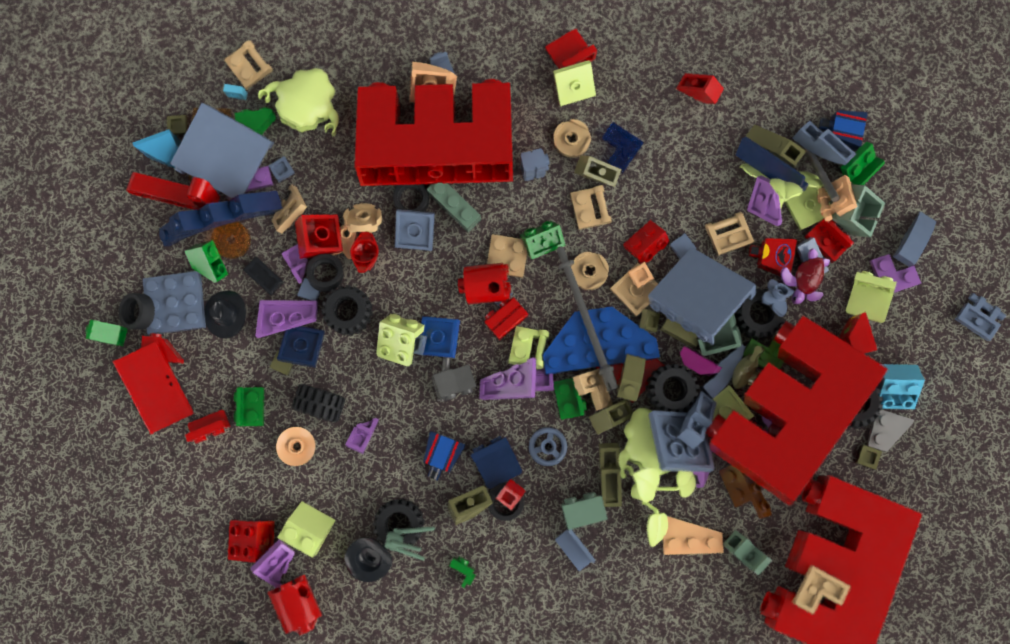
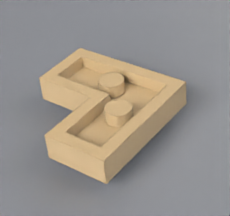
M599 369L573 377L578 395L590 393L596 411L613 405L603 378L598 373Z
M810 566L792 603L814 614L822 596L842 605L850 586Z

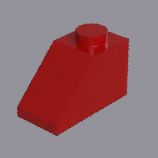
M690 73L684 74L676 88L686 95L707 104H716L724 90L713 75Z
M150 333V336H142L141 348L157 341L169 363H184L183 358L168 339L162 338V334Z

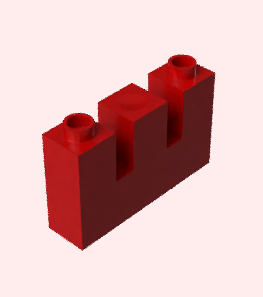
M487 79L482 83H472L473 122L455 123L453 84L415 85L414 124H400V104L396 86L375 82L370 84L369 87H358L355 169L360 186L513 182L510 82L502 83L497 79Z
M802 316L795 326L786 321L776 334L774 341L781 345L777 358L815 382L811 390L768 362L744 397L745 405L782 429L776 438L734 410L727 419L718 414L705 433L712 438L709 447L713 453L790 507L888 371L883 365L805 316Z
M819 475L817 481L810 479L804 487L802 501L808 503L805 512L849 529L846 541L842 547L811 533L798 530L785 567L806 576L810 566H813L850 586V589L842 605L825 597L823 604L819 603L813 614L792 603L797 593L777 586L775 593L768 591L765 594L761 603L760 614L766 616L764 623L773 630L806 644H876L922 513L832 476Z

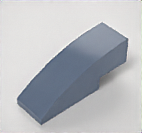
M811 121L806 123L792 138L813 154L834 163L846 165L856 155L829 129L823 133Z
M919 212L901 240V244L893 257L908 267L915 265L932 235L936 221Z
M743 344L718 362L717 365L722 367L720 372L714 373V376L700 387L711 399L717 396L731 380L736 365L742 359L745 350Z
M702 391L696 397V402L689 409L678 434V438L693 449L704 440L706 429L712 424L717 403Z

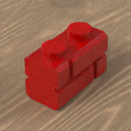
M514 297L507 299V301H502L499 304L501 306L500 309L496 312L492 310L485 316L487 319L484 321L485 325L499 341L528 317L526 310Z

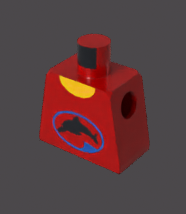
M766 238L761 242V247L751 245L748 256L758 258L757 268L781 277L783 267L788 268L790 273L792 271L797 240Z

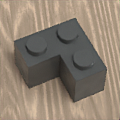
M469 364L434 374L431 377L438 400L443 399L444 402L454 399L458 393H461L462 396L472 393V388L476 387Z

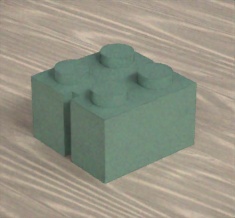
M852 185L857 208L842 216L834 213L832 220L853 236L871 237L877 221L860 219V217L879 218L885 202L865 185Z
M734 314L714 336L713 345L707 341L703 342L698 338L703 356L742 346V338L738 325H736Z
M596 492L585 493L581 499L576 497L566 498L564 503L561 504L568 530L608 520L602 496L596 494Z

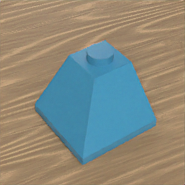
M170 130L133 142V146L148 158L175 168L170 163L181 144V140Z

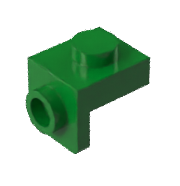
M459 556L457 559L454 557L449 566L466 575L461 587L465 588L466 584L471 585L476 576L473 573L475 568L468 565L469 561Z

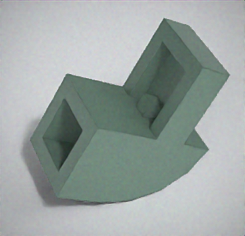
M737 530L723 543L740 562L758 576L772 561Z

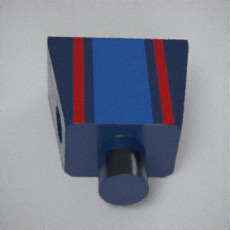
M836 111L832 115L831 120L821 118L819 129L825 131L829 129L855 152L862 145L868 113Z
M430 431L424 457V463L431 465L427 476L438 480L442 470L451 472L466 445Z

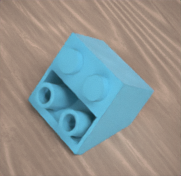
M881 364L888 369L875 390L879 389L881 392L878 395L883 398V401L880 403L883 405L882 409H915L925 381L918 365Z

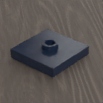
M303 326L285 330L277 360L316 368L325 331Z

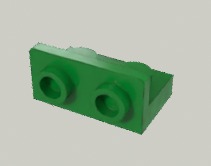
M867 141L855 152L856 155L846 165L841 166L843 176L846 175L850 178L851 185H864L885 164L883 159L876 157L873 144Z
M546 221L541 224L542 226L526 229L525 233L520 234V238L524 241L531 260L557 250L560 246H566L559 224Z
M573 378L553 382L560 419L564 420L583 416L584 411H587L585 399L581 400V396L578 395Z
M237 387V392H234L236 411L233 414L236 426H264V387Z

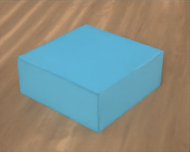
M224 84L223 91L228 97L246 100L247 92L243 87Z

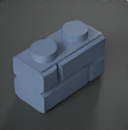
M541 148L532 152L521 153L520 167L523 179L529 181L533 180L534 177L536 179L545 177L546 171L549 170L548 165H550L548 154H544Z

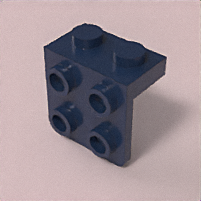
M501 436L496 437L490 441L491 445L487 447L481 445L473 449L474 453L471 454L473 462H475L489 489L522 473V469L506 437L503 439Z

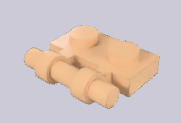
M846 175L832 182L834 189L840 197L837 202L829 205L831 198L825 188L817 190V200L821 204L820 212L824 216L825 221H831L832 214L834 213L842 216L857 208L850 178Z

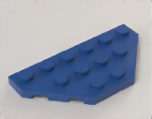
M613 307L588 310L608 365L624 364L626 354L646 358V360L660 358L657 339L644 329L639 328L636 323ZM580 311L573 313L544 352L545 375L600 367Z

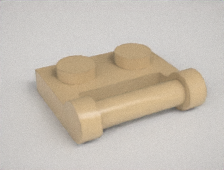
M246 41L241 48L224 59L246 90L273 71L271 66L266 64L255 50L252 41ZM246 53H249L261 68L259 72H256L244 55Z
M603 185L570 193L578 230L612 222L611 216H608L603 192H605ZM596 194L601 214L599 219L595 217L590 195Z
M742 212L714 224H705L707 234L711 239L717 256L754 243ZM736 223L740 226L719 235L716 234V230Z

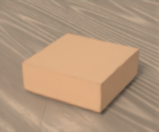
M645 262L628 271V275L637 289L655 279Z

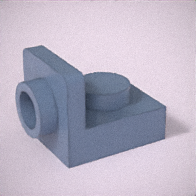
M438 52L429 58L431 65L454 73L447 52Z

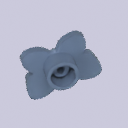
M771 279L767 283L769 291L763 294L762 302L766 305H772L773 311L778 316L783 317L787 312L785 300L794 293V290L785 284Z

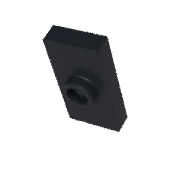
M257 256L243 269L271 296L285 283Z

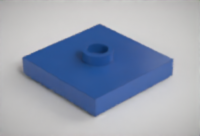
M422 316L421 324L424 325V332L420 335L427 337L423 355L455 358L460 320Z

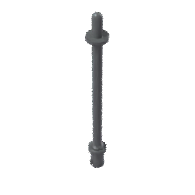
M560 246L557 248V253L562 264L558 266V269H564L600 364V371L598 373L603 378L607 392L615 390L619 386L613 374L614 368L608 365L572 271L571 266L575 262L574 260H568L565 249Z

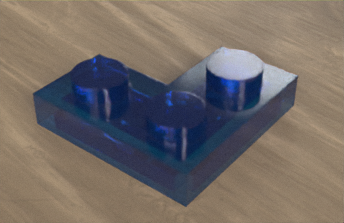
M612 122L602 137L604 141L616 148L608 164L621 169V174L624 173L644 144L642 140Z

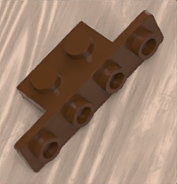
M732 465L719 471L735 508L751 501L760 519L772 515L770 505L765 500L759 484Z

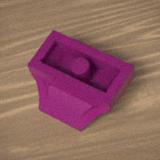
M684 346L680 352L684 365L700 375L706 374L711 376L714 373H719L722 369L721 366L689 347Z

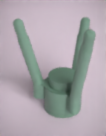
M394 528L393 532H388L385 548L423 561L425 559L423 556L405 550L421 551V548L403 543L404 536H400V534L434 531L435 528Z

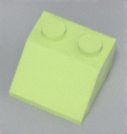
M302 501L287 520L278 539L308 556L314 557L320 550L336 520Z

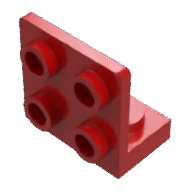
M573 29L545 47L558 69L588 60L592 62L596 59L597 54L596 47L594 45L588 47L577 29Z
M230 520L228 560L256 563L274 545L275 521Z

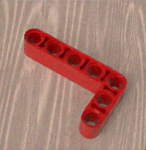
M133 172L126 191L133 195L191 210H199L208 203H215L220 200V195L208 181L198 177H193L190 186Z

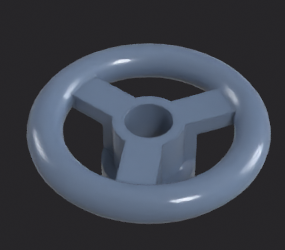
M551 427L541 428L530 438L529 452L533 460L538 464L553 466L564 459L567 453V441L559 430ZM548 433L547 439L542 441L541 446L534 447L537 438L542 434ZM554 435L561 442L562 448L560 453L556 450V443L553 441ZM546 443H550L552 445L551 450L547 451L544 446ZM537 453L552 454L555 459L543 460Z

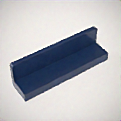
M748 137L742 138L736 153L737 157L769 179H781L797 184L803 191L807 189L809 184L804 181V175Z

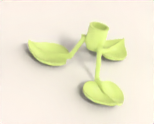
M747 163L739 167L755 178L761 175L766 177ZM799 171L805 176L804 181L809 184L808 187H823L817 175L806 171ZM776 178L770 179V185L779 195L780 208H782L785 201L799 196L803 192L802 188L795 183Z
M653 468L641 469L632 474L635 480V484L631 489L632 498L642 500L643 505L648 506L654 511V514L649 516L647 522V535L650 547H654L664 538L668 530V518L665 513H659V510L651 505L649 501L654 499L656 491L679 490L681 497L691 495L696 486V475H693L692 471H678L676 477L678 486L657 487L660 482V476L658 471Z

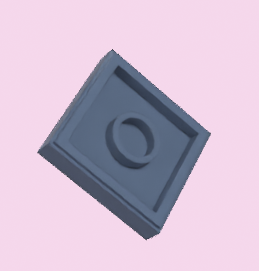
M397 209L395 248L432 251L435 213Z

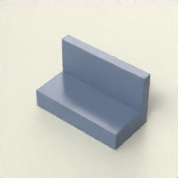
M566 529L555 538V541L578 571H581L590 562L594 563L596 561L572 529Z

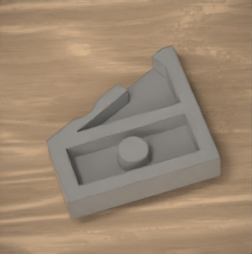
M880 410V415L872 422L866 446L887 452L914 423V420Z

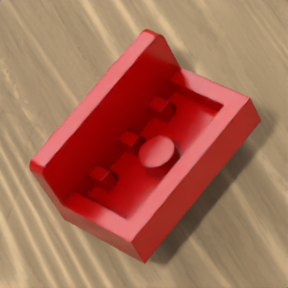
M824 218L805 236L806 239L810 237L815 238L821 254L829 259L831 263L835 262L854 244L850 236L842 232L833 220L825 221Z
M650 220L628 239L623 246L637 258L639 264L644 262L646 264L660 250L667 246L669 239L666 231Z
M219 410L188 423L190 433L185 434L187 442L198 444L206 441V437L210 435L218 436L225 433V429L231 427L225 410Z

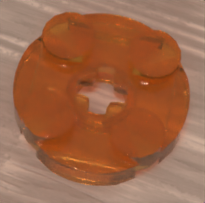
M233 222L216 227L212 233L211 240L214 241L219 255L224 258L235 259L242 257L250 247L251 236L241 223ZM231 235H234L235 242L229 244L227 238H231Z

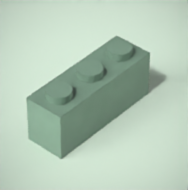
M437 183L427 188L428 195L468 233L481 221V215L449 184Z

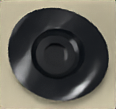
M230 290L218 292L205 305V323L213 335L218 338L227 339L234 337L242 330L246 320V307L243 298L238 293Z
M362 537L355 540L345 554L346 569L354 578L362 582H374L383 578L392 566L390 552L373 538Z

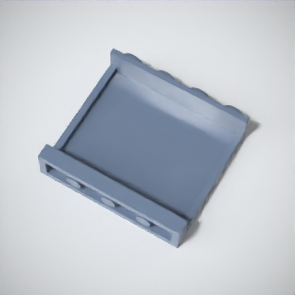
M201 103L170 164L175 166L174 170L185 175L188 173L193 177L208 181L218 194L222 192L227 195L226 198L228 200H231L237 195L246 193L268 149L272 148L274 141L210 105Z
M691 247L652 290L648 297L650 307L654 311L662 312L670 321H676L684 330L692 331L703 342L707 341L713 345L714 336L747 298L752 300L756 295V284Z

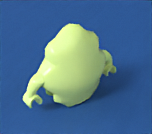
M322 69L298 70L293 74L292 79L272 82L258 92L259 99L267 95L265 98L266 103H269L271 100L270 93L276 92L278 97L275 103L281 122L290 128L303 133L316 129L318 123L330 119L331 123L325 125V133H327L328 129H333L332 136L336 135L339 115L331 102L335 95V88L331 85L328 75Z
M637 408L632 413L630 421L625 425L624 434L628 441L619 455L621 478H626L624 470H628L631 476L634 473L633 468L627 465L628 460L637 464L640 470L645 468L656 469L659 476L670 472L660 470L648 415L652 412L650 409Z

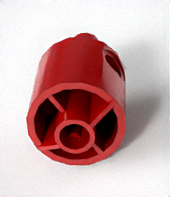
M493 263L464 267L463 278L458 279V290L460 294L465 293L468 305L507 301V299H510L511 284L507 282V275H509L508 264Z
M305 574L294 579L295 583L291 580L281 585V590L277 587L267 592L285 634L294 631L299 633V636L313 630L317 618L322 616Z

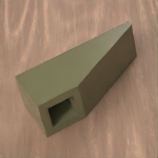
M754 125L746 135V137L792 168L796 166L806 152L793 141L757 125Z

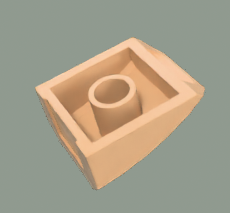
M412 62L410 102L415 103V85L453 84L455 96L457 76L438 66Z

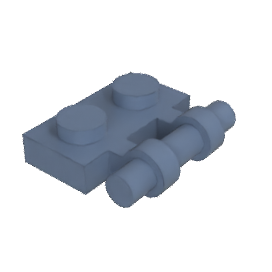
M972 293L968 299L974 303L973 306L969 303L964 304L955 320L986 341H991L1001 326L995 319L997 318L1002 321L1006 314L1001 312L999 307L992 306L986 302L984 297ZM982 308L987 311L988 316L981 312L980 309Z

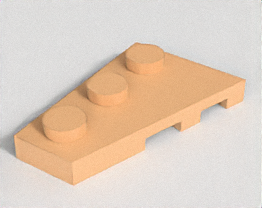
M667 516L668 530L663 538L664 555L724 553L723 533Z

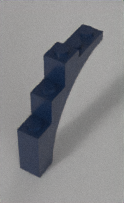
M277 191L240 194L229 201L208 203L199 210L177 212L169 218L170 222L159 229V236L163 241L164 247H167L200 232L245 219L272 215L283 208Z

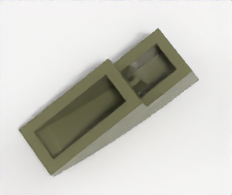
M618 443L599 444L600 486L604 507L622 506L621 469L619 466L620 447Z

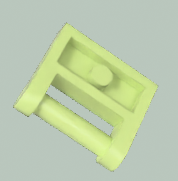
M516 326L509 364L520 365L527 362L530 357L533 338L539 339L535 356L536 369H543V354L546 340L549 339L550 333L547 330H534Z

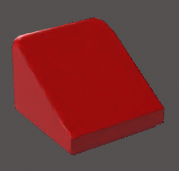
M510 479L496 499L512 510L524 495L525 489Z

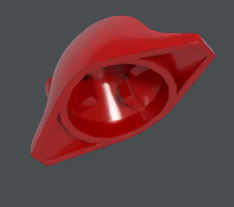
M365 231L361 232L352 244L350 256L359 273H365L367 270L372 269L377 261L379 248L373 234Z

